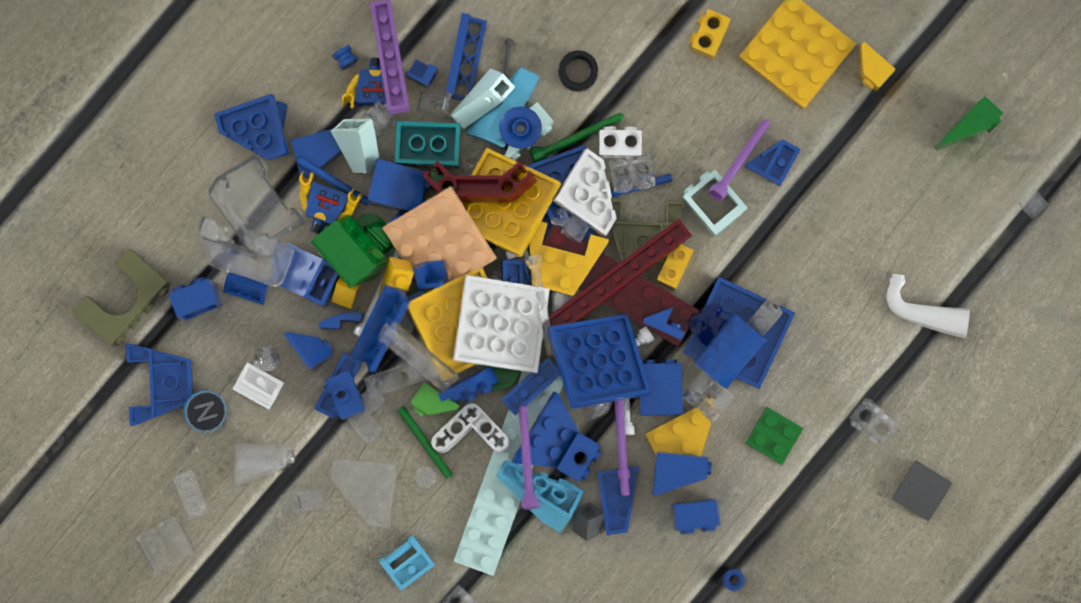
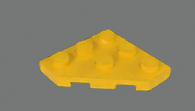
M702 405L646 433L645 436L655 455L657 452L701 457L711 422Z

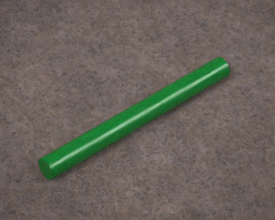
M402 406L398 409L397 412L443 476L446 479L453 474L405 407Z

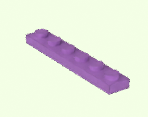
M391 0L371 2L370 6L389 115L410 111Z

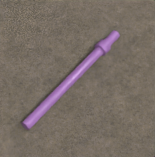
M623 400L614 401L619 470H617L618 479H620L621 496L630 495L629 478L631 476L627 464Z

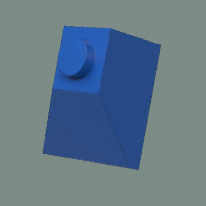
M290 332L283 334L306 366L312 371L333 356L330 352L333 348L326 339L322 341L319 337Z

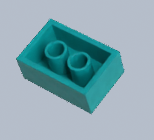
M397 121L395 163L406 167L435 168L434 164L439 161L445 168L459 169L461 125L459 123Z

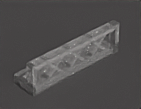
M395 321L389 326L385 324L381 328L379 339L442 392L458 379L456 372Z

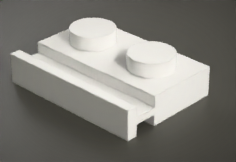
M247 362L232 389L270 410L285 383Z

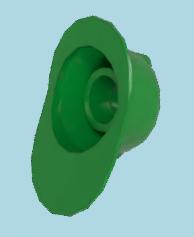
M367 213L362 214L356 219L358 226L386 258L395 252L396 248L382 229L387 224L382 218L376 214Z

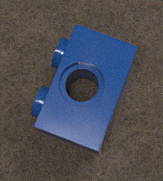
M578 432L557 470L577 482L580 479L585 480L591 470L587 468L591 460L596 462L602 452L598 449L600 445ZM582 452L586 455V462L579 465L574 461L576 453Z

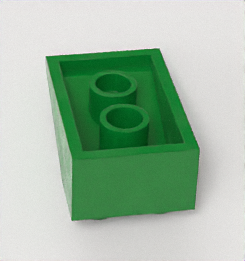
M984 96L934 148L940 150L980 136L985 131L990 133L1002 121L999 117L1003 112Z

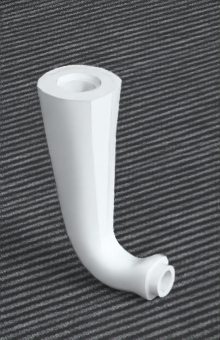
M892 274L886 299L889 308L894 314L917 325L966 339L970 309L906 303L900 294L901 288L905 284V275Z

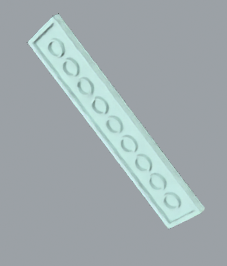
M522 371L518 384L531 372ZM561 375L526 406L529 430L552 392L560 393L563 385ZM510 410L507 412L501 429L510 439V448L505 453L493 451L454 558L456 563L494 576L520 504V500L496 477L505 460L511 462L521 445L519 413L515 416ZM498 438L497 446L503 447L505 445L503 443L504 439L500 440Z

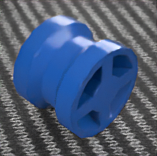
M350 45L342 47L332 55L334 60L339 62L341 71L351 67L359 60L356 55L352 54Z

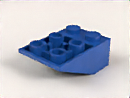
M287 243L268 281L325 308L340 276L326 260Z

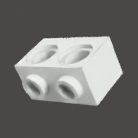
M608 126L604 127V130L599 131L600 158H641L642 130H637V127H625V130H616V127ZM607 137H612L615 139L616 144L608 147L604 144V140ZM632 137L636 140L637 144L634 147H628L625 144V140Z

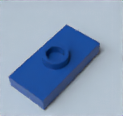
M228 272L223 292L263 305L266 300L268 285Z

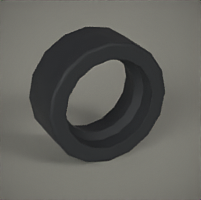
M576 50L569 52L562 58L559 64L558 74L560 81L571 91L581 92L588 90L597 80L598 65L596 60L586 51ZM582 59L589 64L591 73L585 82L574 83L567 77L566 67L572 60Z

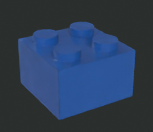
M201 277L193 280V284L190 286L180 285L172 289L173 292L168 295L177 318L185 321L223 306L213 281Z
M717 500L672 505L675 530L680 531V534L694 533L696 528H701L703 532L716 530L715 526H720Z

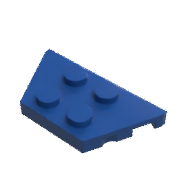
M552 392L529 430L531 465L558 467L579 432L561 397L556 392ZM521 445L511 460L515 464H523Z

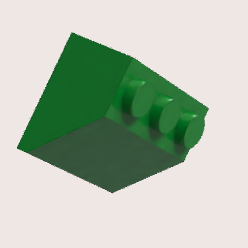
M350 215L335 220L311 240V243L350 289L378 277L388 263V259Z

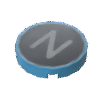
M199 390L191 394L184 406V418L187 424L200 432H212L219 428L227 414L223 398L210 390Z

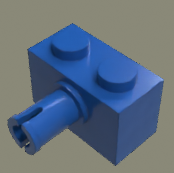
M345 371L325 380L327 385H324V389L328 398L332 396L334 401L332 409L336 417L340 416V419L344 420L366 411L351 371Z

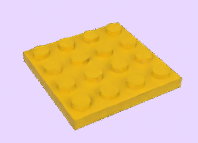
M784 0L738 58L804 109L855 47L856 43L802 0Z
M486 148L471 175H504L517 161ZM525 166L526 171H530L537 182L516 201L461 202L487 242L519 257H522L561 186L559 181ZM527 172L522 173L515 182H519L526 177ZM507 186L504 192H510L513 186Z
M483 268L468 272L441 287L409 301L407 309L442 380L475 365L474 363L455 361L453 356L465 276L487 278Z

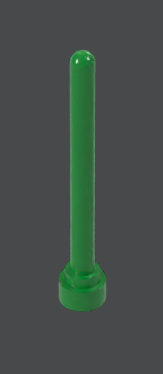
M617 113L545 148L535 147L529 150L533 161L544 160L548 155L603 130L604 127L612 126L622 121L624 115Z

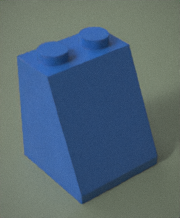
M377 159L367 200L372 206L406 213L427 201V199L423 198L425 191H429L430 185L422 176L425 173L424 171Z

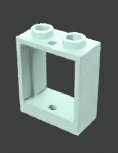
M708 170L699 178L701 182L696 186L691 184L683 191L685 195L682 197V200L686 201V205L715 237L743 214L748 207L728 185L727 195L737 207L714 225L691 198L712 179L716 182L722 180V177L716 170L711 173Z

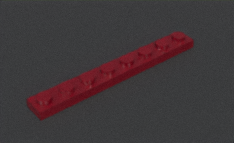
M677 219L545 318L546 326L549 328L551 326L579 322L692 237L691 233L681 220Z

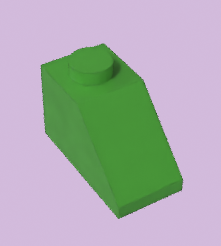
M425 382L410 403L414 406L412 410L422 417L424 414L431 416L459 410L460 406L453 401L451 402L450 399L441 402L438 396L440 392Z

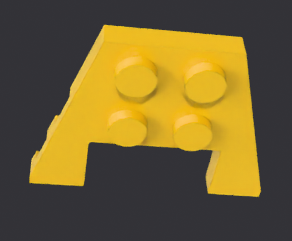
M540 222L529 242L532 286L548 288L551 291L574 296L607 246L609 239L590 235L586 254L583 256L542 245L547 223Z

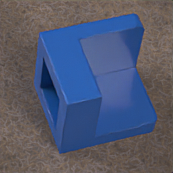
M415 60L405 76L407 79L429 89L438 69L431 64L428 66L419 60Z
M444 260L420 262L413 269L418 289L441 287L448 281Z

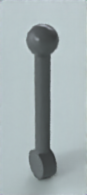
M510 38L505 41L507 49L504 75L508 80L510 50L513 45V40Z

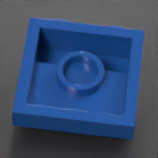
M490 366L460 380L439 393L438 396L441 402L449 398L451 402L454 400L459 402L463 399L468 402L476 398V393L478 392L483 395L493 390L492 385L498 382V379Z

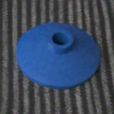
M514 107L508 110L500 121L501 137L513 148H528L534 145L541 135V120L530 108ZM519 125L525 128L521 133L516 129Z

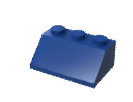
M733 313L694 360V363L727 389L767 340Z

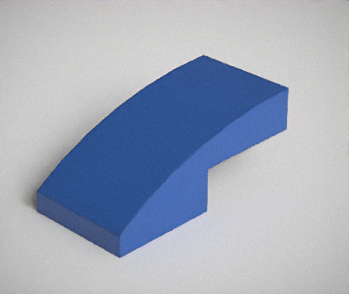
M353 312L332 316L321 321L318 327L320 329L341 330L342 321L362 322L363 313Z

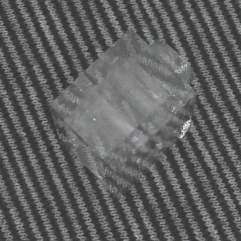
M704 371L696 377L683 393V397L686 398L689 404L696 406L706 418L714 422L736 398Z

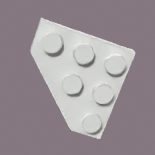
M587 148L579 157L553 199V202L604 237L608 234L617 218L612 207V195L609 181H607L604 169L606 167L604 160Z

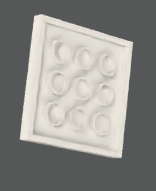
M466 275L453 360L538 373L550 289Z

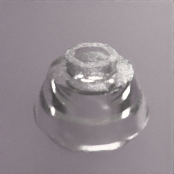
M268 344L262 345L257 349L253 358V365L263 371L275 370L282 363L277 349Z

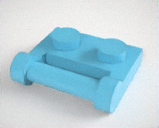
M413 534L407 538V542L387 557L383 556L378 560L401 591L435 566ZM414 547L417 552L397 568L393 569L390 564Z

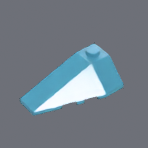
M521 67L509 79L515 88L502 103L470 124L466 134L505 151L507 143L500 134V121L508 110L514 107H526L540 76Z
M505 460L496 477L521 501L523 500V495H525L523 466ZM532 472L533 493L538 499L539 508L529 510L541 522L560 533L571 519L584 491L567 480L561 478L555 480L548 478L546 473L541 472L539 475Z

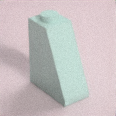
M372 119L342 120L331 130V133L352 172L363 174L371 172L376 165V160L379 159Z

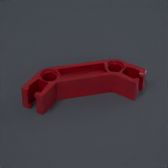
M437 161L434 164L437 170L435 172L438 175L442 173L445 176L436 183L431 178L429 170L422 175L437 193L442 192L448 186H454L453 191L461 202H514L537 182L534 175L530 171L527 172L525 166L520 161L504 175H451ZM527 172L526 177L519 182H515L522 173ZM507 186H513L510 192H504Z

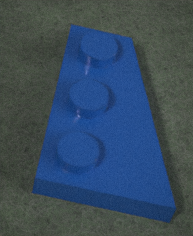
M639 466L628 468L630 469L631 476L629 478L630 495L621 496L620 479H618L617 473L619 469L597 472L606 535L628 532Z

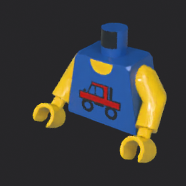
M378 57L370 58V69H361L360 74L354 76L347 87L346 93L342 96V107H344L345 103L349 102L351 103V108H354V99L356 106H387Z
M302 171L299 177L301 183L300 201L302 210L306 212L305 215L314 219L310 228L311 232L319 234L323 231L325 224L331 225L335 220L353 215L358 204L357 202L363 197V193H360L358 197H355L353 194L355 189H352L348 194L313 182L314 174L312 172L309 179L303 176L304 171Z

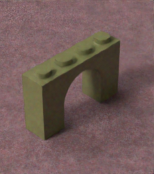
M131 249L115 265L126 273L137 286L138 297L134 307L125 314L111 315L92 298L86 296L73 311L75 315L113 347L116 344L119 346L126 339L127 336L125 334L129 329L133 330L141 322L139 318L144 313L148 314L154 308L155 300L158 297L162 298L169 291L168 286L170 283Z

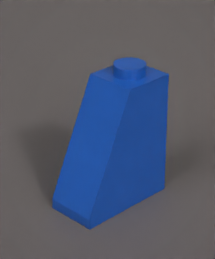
M332 129L291 140L296 160L299 156H302L321 169H324L339 157L342 151L331 133ZM297 164L300 175L304 171L303 176L309 179L311 172Z
M657 452L652 495H660L705 480L707 475H711L712 462H708V457Z

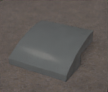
M915 460L892 499L929 521L948 492L952 482Z

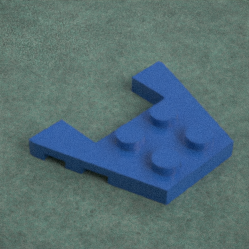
M126 343L127 363L149 362L151 405L129 407L130 426H136L185 406L188 398L193 394L192 360Z

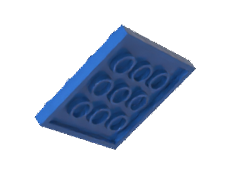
M718 277L683 354L696 359L733 313L747 323L767 299ZM780 305L779 307L783 314L763 336L767 341L736 377V379L757 389H760L795 315V312Z
M628 314L562 324L548 328L571 409L646 396L651 393Z

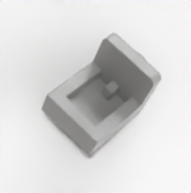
M767 299L749 319L747 324L764 336L783 312L777 303Z

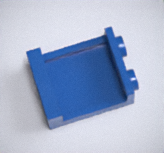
M677 359L664 360V364H656V360H643V367L651 393L646 396H640V416L683 415L682 363H677Z

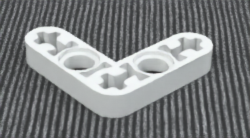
M473 403L467 404L433 436L431 441L433 448L437 452L446 453L469 431L474 429L497 453L507 452L511 443L510 439L478 405ZM470 410L476 411L477 416L475 418L470 416ZM462 417H464L465 420L469 423L468 425H466V423L463 420H461ZM461 423L463 426L462 431L458 434L453 433V425ZM490 423L492 425L491 431L487 434L482 433V425ZM447 431L453 437L452 440L445 434ZM494 435L500 440L504 439L503 443L505 445L503 447L497 446V442L492 438ZM439 439L445 440L446 445L444 447L439 446Z

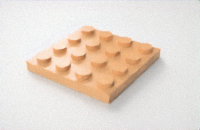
M451 186L382 228L401 258L409 260L413 269L420 262L444 260L448 275L446 283L473 270L477 271L497 258ZM438 287L425 288V291L428 293Z

